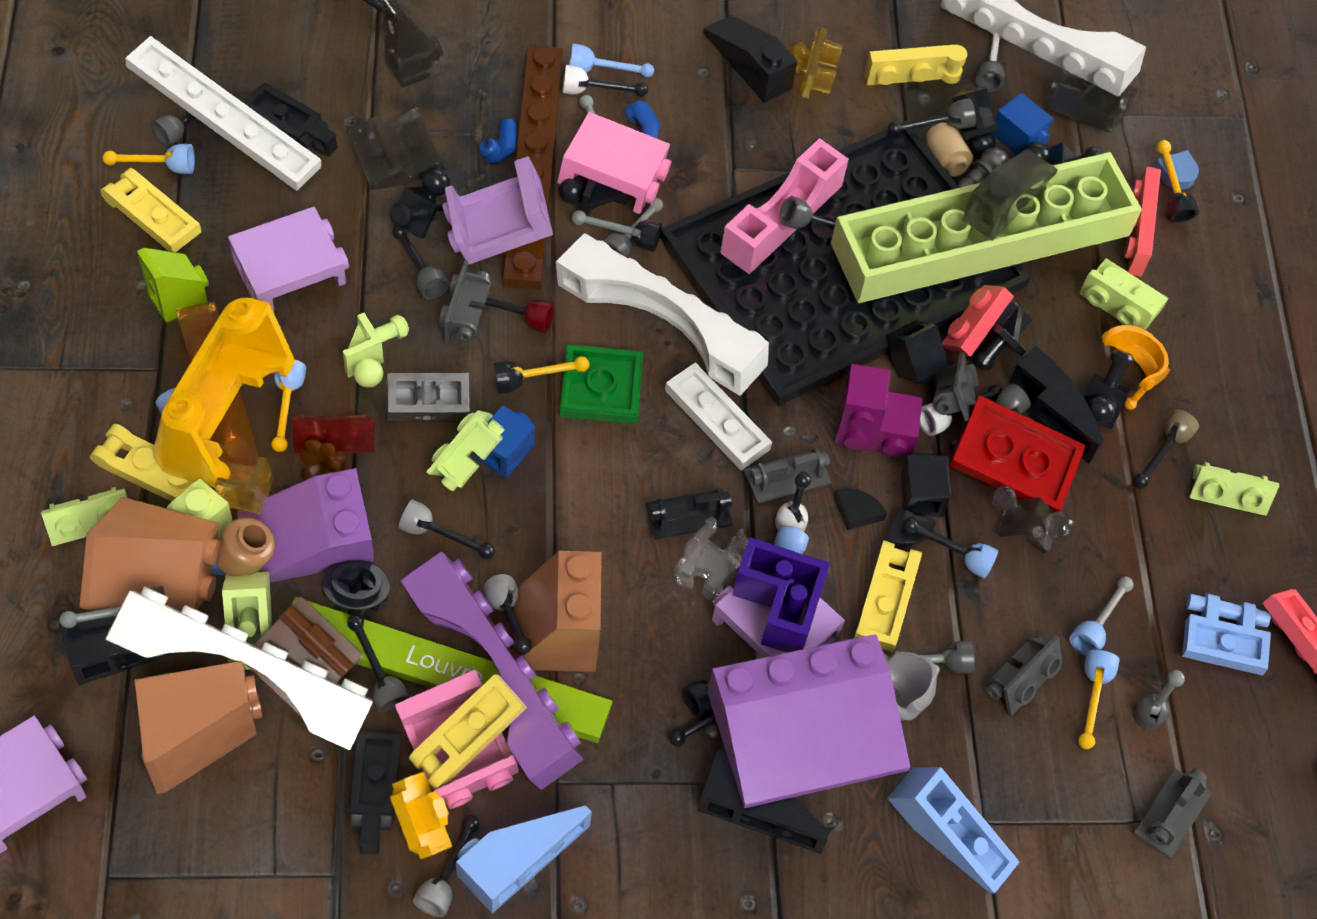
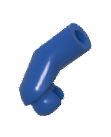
M636 100L634 104H629L625 109L626 118H630L629 122H638L641 126V133L657 139L660 121L648 103Z
M512 119L501 120L499 123V139L495 141L489 138V144L484 140L481 142L479 152L483 156L484 161L496 164L516 151V121Z

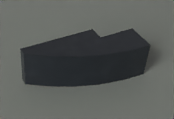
M1035 346L1017 363L1009 384L1012 383L1019 386L1034 404L1029 415L1031 419L1086 445L1081 458L1090 464L1104 441L1098 423L1086 400L1071 379L1050 357Z

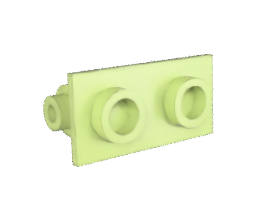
M477 410L476 413L468 414L458 425L457 431L459 433L452 442L442 445L435 452L431 460L433 464L427 470V473L436 476L444 475L445 477L441 482L451 491H454L457 486L462 488L479 467L469 455L474 451L481 459L485 460L503 439L501 434L505 429L493 419L488 424V421L493 417L491 413Z
M1204 462L1203 465L1196 464L1194 467L1192 478L1196 481L1189 498L1267 516L1280 484L1268 481V477L1264 475L1257 477L1240 472L1233 473L1230 470L1210 466V463Z
M112 487L109 491L87 496L88 500L81 502L79 499L57 505H54V503L49 504L50 508L42 510L41 515L52 546L85 538L89 530L121 497L127 498L125 488L116 490V487Z

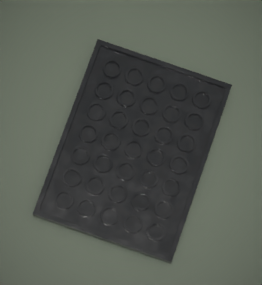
M888 129L838 151L849 159L842 187L817 209L813 215L836 222L839 216L953 190L959 187L913 129L903 130L896 136L889 134ZM790 172L666 226L660 232V239L707 306L717 312L727 314L735 323L749 331L759 333L769 342L768 366L760 373L758 378L778 406L848 373L851 364L863 366L890 353L885 335L914 320L936 324L938 329L954 322L962 316L970 305L971 296L978 289L982 288L983 285L1005 287L1012 294L1027 287L1030 281V276L1020 264H1015L858 304L831 246L834 229L809 222L807 226L801 229H796L756 269L748 274L720 253L724 228L748 204L754 208H759L769 201L783 185Z

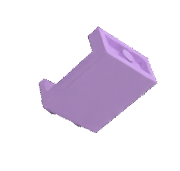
M528 156L514 161L517 177L464 196H459L452 185L445 187L447 202L442 205L449 224H452V230L448 231V238L454 252H461L465 260L468 261V264L553 235L541 179Z
M315 207L228 236L232 260L250 297L269 302L273 312L272 298L330 277H334L338 286L346 284L345 270L349 268L346 254L342 247H335L332 242L335 239L332 227L327 218L321 220Z
M731 586L726 587L716 597L713 603L715 609L712 621L717 626H720L723 622L727 623L763 658L786 653L761 645L771 610L770 607L733 596V588ZM821 598L819 599L804 649L834 643L839 638L845 620Z
M35 715L0 736V853L8 849L3 842L4 838L73 795L78 802L86 798L80 785L87 780L74 758L65 762L58 751L65 746L51 724L43 729Z

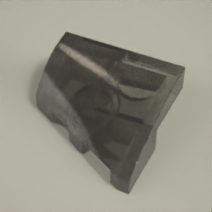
M1064 73L1053 82L1045 108L1110 133L1132 104L1138 88L1128 85L1126 92L1121 93L1118 97L1076 75Z

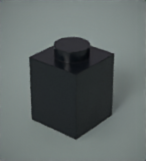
M914 320L885 335L898 377L921 384L933 380L936 377V373L949 367L936 324Z
M931 453L908 455L901 472L903 509L920 516L943 517L951 499L947 456H934Z

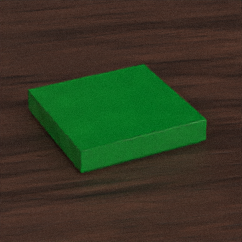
M567 344L565 363L574 362L576 358L583 356L589 360V368L584 372H579L576 369L564 371L559 417L637 424L643 351Z

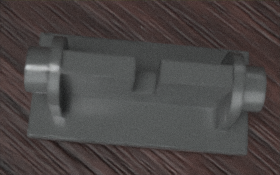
M465 260L460 275L454 274L449 290V296L452 299L450 305H443L439 318V327L444 328L445 344H449L451 335H456V338L463 342H469L471 338L476 336L483 313L482 309L470 307V305L485 307L492 287L490 275L484 271H477L476 274L468 272V261Z
M964 352L959 353L957 364L949 365V367L939 372L933 407L936 412L942 415L962 411L964 420L968 421L971 405L976 403L974 387L978 386L979 382L975 366L973 364L968 365Z
M817 448L806 453L744 468V473L757 504L795 494L797 486L794 479L800 472L809 474L811 478L810 485L804 491L832 483L825 468L830 465L829 455L826 450L819 451Z
M1043 635L1030 637L1012 656V662L1021 668L1018 669L1006 662L988 680L989 686L986 688V692L994 700H999L1000 698L1006 700L1008 715L1012 716L1022 705L1028 704L1033 699L1036 690L1048 678L1054 677L1060 670L1062 655L1059 636L1055 635L1050 641Z
M1175 769L1133 834L1171 859L1212 792L1206 789L1205 781L1207 776L1198 769H1192L1191 772L1185 773Z

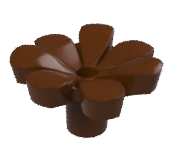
M308 440L306 442L307 449L302 450L300 453L301 460L308 464V467L303 468L301 471L304 480L318 475L338 472L346 462L345 455L341 451H335L332 443L321 444L318 440Z

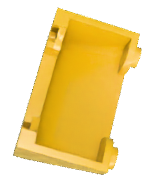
M240 298L229 303L220 314L163 408L153 450L154 458L163 472L193 482L200 478L208 486L218 489L223 488L231 472L228 466L219 460L223 453L219 443L210 441V438L242 384L261 388L264 383L263 377L274 372H279L281 376L287 377L296 362L269 302L253 298Z

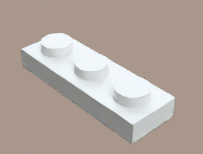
M696 362L666 382L665 391L741 471L771 450L772 441Z

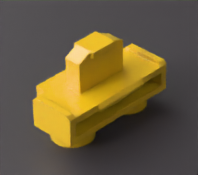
M421 772L393 783L394 790L390 799L410 852L413 851L419 854L420 859L452 847L445 825H448V810L443 797L441 798L436 791H431L425 773Z

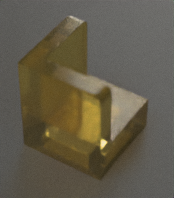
M259 456L255 467L232 463L230 467L231 474L228 479L218 477L216 480L215 488L217 494L225 499L231 508L261 514L274 479L268 458Z

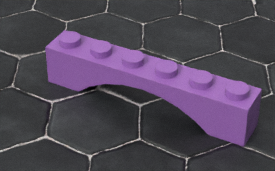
M441 551L403 578L401 582L421 613L434 625L455 630L480 644L492 657L502 679L526 705L527 709L509 725L507 746L528 779L542 790L584 760L576 748L582 742L567 721L561 725L553 714L559 707L545 688L538 691L531 680L537 674L523 655L516 658L510 649V646L515 641L501 622L494 625L488 616L494 610L480 590L473 593L467 583L473 578L459 559L452 562Z

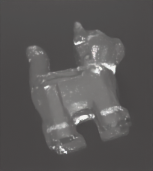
M708 517L705 520V525L686 544L683 557L677 562L673 574L675 575V582L688 590L692 589L695 576L705 579L701 596L714 603L716 597L723 591L724 585L733 578L735 572L739 569L749 539L744 535V528H740L729 539L725 550L721 549L709 540L717 531L718 525L715 518Z

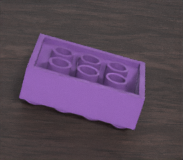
M876 634L712 669L707 694L744 808L910 770V762L891 673Z

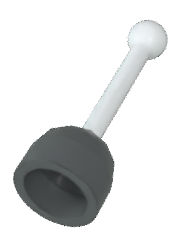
M991 33L993 40L990 60L982 63L976 75V84L978 87L986 86L988 92H995L1002 88L1005 72L1002 65L996 61L1000 36L997 33Z

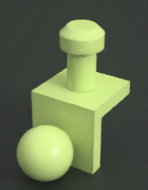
M365 313L357 315V328L348 349L343 351L344 368L348 378L354 376L356 382L366 388L375 387L381 382L383 378L381 363H384L382 342L396 336L398 339L404 338L409 332L405 318L400 315L391 317L389 323L375 329Z

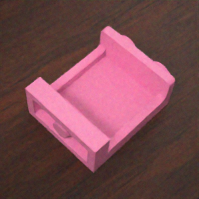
M588 112L563 156L557 183L561 184L563 180L573 179L578 175L584 176L634 196L636 202L633 212L640 214L646 202L653 204L660 186L657 180L664 181L672 162L666 159L670 144Z
M476 670L395 704L414 750L482 686ZM501 732L457 774L453 782L436 790L430 783L429 786L431 791H436L441 798L443 797L445 805L452 809L469 802L473 798L472 793L487 786L491 791L509 784L513 781L512 775L519 772L518 765ZM443 748L436 755L442 764L450 758ZM422 768L423 772H424L425 775H426L427 781H428L429 778H430V776H429V775L425 772V770Z

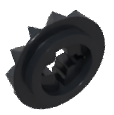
M356 560L341 562L331 567L326 572L322 583V595L327 596L329 607L340 606L343 614L349 610H357L361 616L366 609L378 611L380 604L388 600L390 590L389 579L379 567L368 562ZM359 582H362V590H358L356 594L349 592V589H354L355 586H358Z

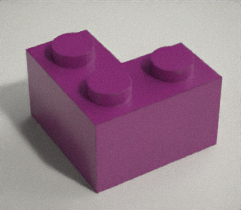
M851 364L839 405L834 444L844 445L852 450L867 449L884 452L892 457L912 455L919 436L923 398L888 392L891 370Z

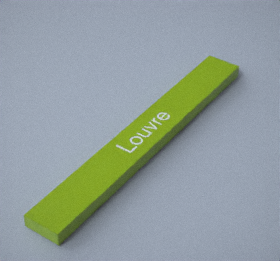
M295 597L292 605L299 599L298 597ZM307 601L363 654L355 664L372 669L355 631L350 630L347 626V620L351 615ZM363 619V630L385 674L431 689L473 670H476L482 685L494 674L501 677L493 661ZM539 676L531 679L538 691L545 688L558 705L559 709L553 714L561 725L567 721L579 738L599 744L612 708V700Z

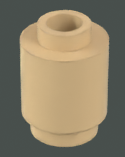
M939 123L933 126L925 136L927 148L950 176H959L966 172L972 162L973 155L958 129L949 123Z

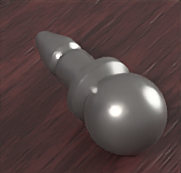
M989 148L984 151L980 160H976L973 163V171L959 182L958 187L961 188L978 184L982 181L993 180L994 176L1003 174L1009 164L1007 154L1000 148Z

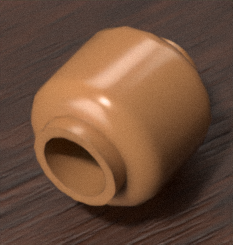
M241 517L233 520L216 538L221 541L216 564L225 574L231 576L251 575L259 572L273 556L275 550L273 534L263 522L257 519Z

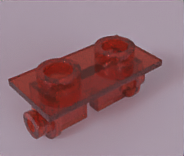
M302 413V417L292 418L294 453H301L302 450L307 449L306 442L308 440H318L321 444L332 443L335 451H341L342 453H375V417H367V413H362V415H339V418H331V415H307V413Z

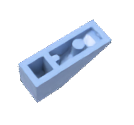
M941 767L912 768L887 797L914 831L989 893L995 894L1019 864V860Z
M585 805L491 831L480 841L474 838L457 855L459 858L456 861L457 876L493 914L590 827L592 811Z

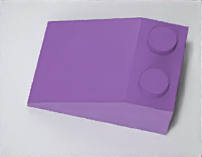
M356 468L314 476L237 511L238 519L241 517L257 519L263 522L274 536L275 550L273 556L259 571H269L270 583L327 572L331 567L345 561L374 562L372 538Z

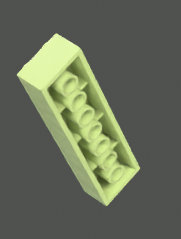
M1111 152L839 216L836 220L831 246L859 304L1130 236L1142 208Z

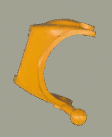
M1121 325L1105 332L1101 338L1104 346H1112L1132 354L1134 360L1140 365L1146 375V378L1139 383L1140 388L1125 400L1124 407L1128 410H1133L1137 406V401L1170 372L1168 368L1169 359L1164 346L1153 337L1152 333L1143 330L1141 327Z

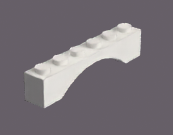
M941 0V8L993 34H999L1001 38L1118 97L1140 72L1146 46L1117 32H1091L1059 26L1039 18L1024 9L1015 0Z
M584 233L556 261L558 286L586 303L629 305L649 311L667 320L682 331L695 345L705 363L708 376L739 396L768 366L769 342L759 333L749 331L740 326L727 314L713 310L703 304L695 295L686 294L673 286L666 278L654 275L641 267L634 259L622 256L601 240L597 241Z
M144 586L141 593L129 591L106 640L146 658L172 652L197 651L219 654L237 661H243V663L266 675L287 694L301 713L309 732L348 750L351 749L373 703L372 699L365 696L368 691L367 688L348 679H344L342 685L326 679L328 670L306 660L302 667L286 660L289 652L265 642L262 649L246 642L249 636L248 633L228 624H224L222 630L208 625L206 621L209 616L194 608L184 605L181 612L165 605L169 597Z

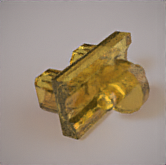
M817 26L810 50L806 48L804 42H797L796 45L786 47L798 61L795 75L799 71H804L798 93L800 97L808 99L811 89L826 93L831 91L836 70L822 67L818 64L821 63L837 68L843 45L826 40L825 37L828 30L826 28Z

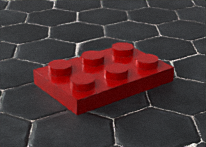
M979 395L976 403L973 404L969 420L966 421L948 466L1056 516L1062 510L1086 445Z

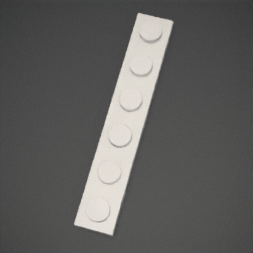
M150 36L125 58L127 68L296 191L321 168V159L153 37Z

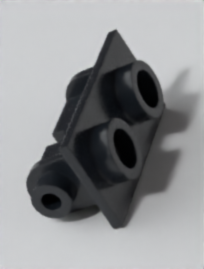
M720 488L715 489V491L664 500L657 499L656 501L645 503L654 540L733 525L728 507L732 506L731 495L729 491L724 492Z

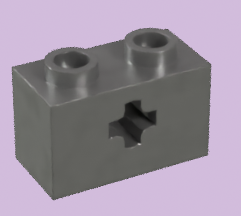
M388 373L386 421H462L469 414V373Z

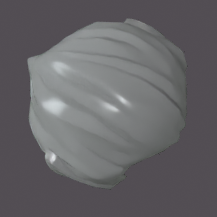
M896 651L889 658L885 659L891 673L900 720L910 721L916 718L932 702L935 696L937 675L940 669L930 660L915 653Z

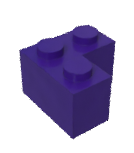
M749 537L732 595L771 608L761 645L786 653L803 650L830 563Z

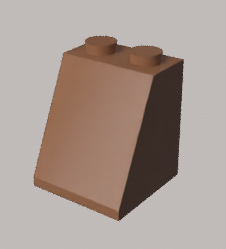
M121 497L86 535L79 608L102 610L123 605L129 591L141 593L144 586L147 588L163 586L165 596L169 597L167 606L180 612L184 605L198 610L205 600H211L216 588L217 579L212 576V569L219 557L221 541L216 539L218 523Z
M558 551L518 587L519 598L514 606V613L524 637L530 639L532 649L527 654L518 653L515 649L517 640L513 633L515 643L513 644L512 652L516 658L523 655L534 670L596 672L601 626L602 552Z
M243 661L135 680L144 764L157 794L166 793L257 735L255 719L263 718L260 695L257 692L255 675L246 676Z

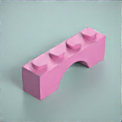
M819 138L796 160L789 176L769 201L759 208H754L748 204L725 226L720 253L750 274L796 230L784 226L780 222L779 214L783 202L790 196L803 199L811 207L812 213H814L842 187L849 159Z

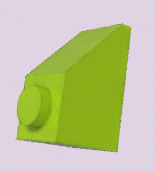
M142 248L137 251L148 296L166 323L208 303L205 287L209 286L208 279L199 265L193 267L185 254Z

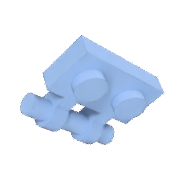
M1206 593L1205 596L1189 594L1186 609L1201 612V616L1190 614L1185 621L1182 657L1263 676L1268 670L1271 632L1255 629V625L1267 628L1270 623L1271 614L1268 611L1256 609L1255 604L1241 602L1238 605L1221 601L1220 596ZM1219 617L1236 620L1237 625L1219 621Z

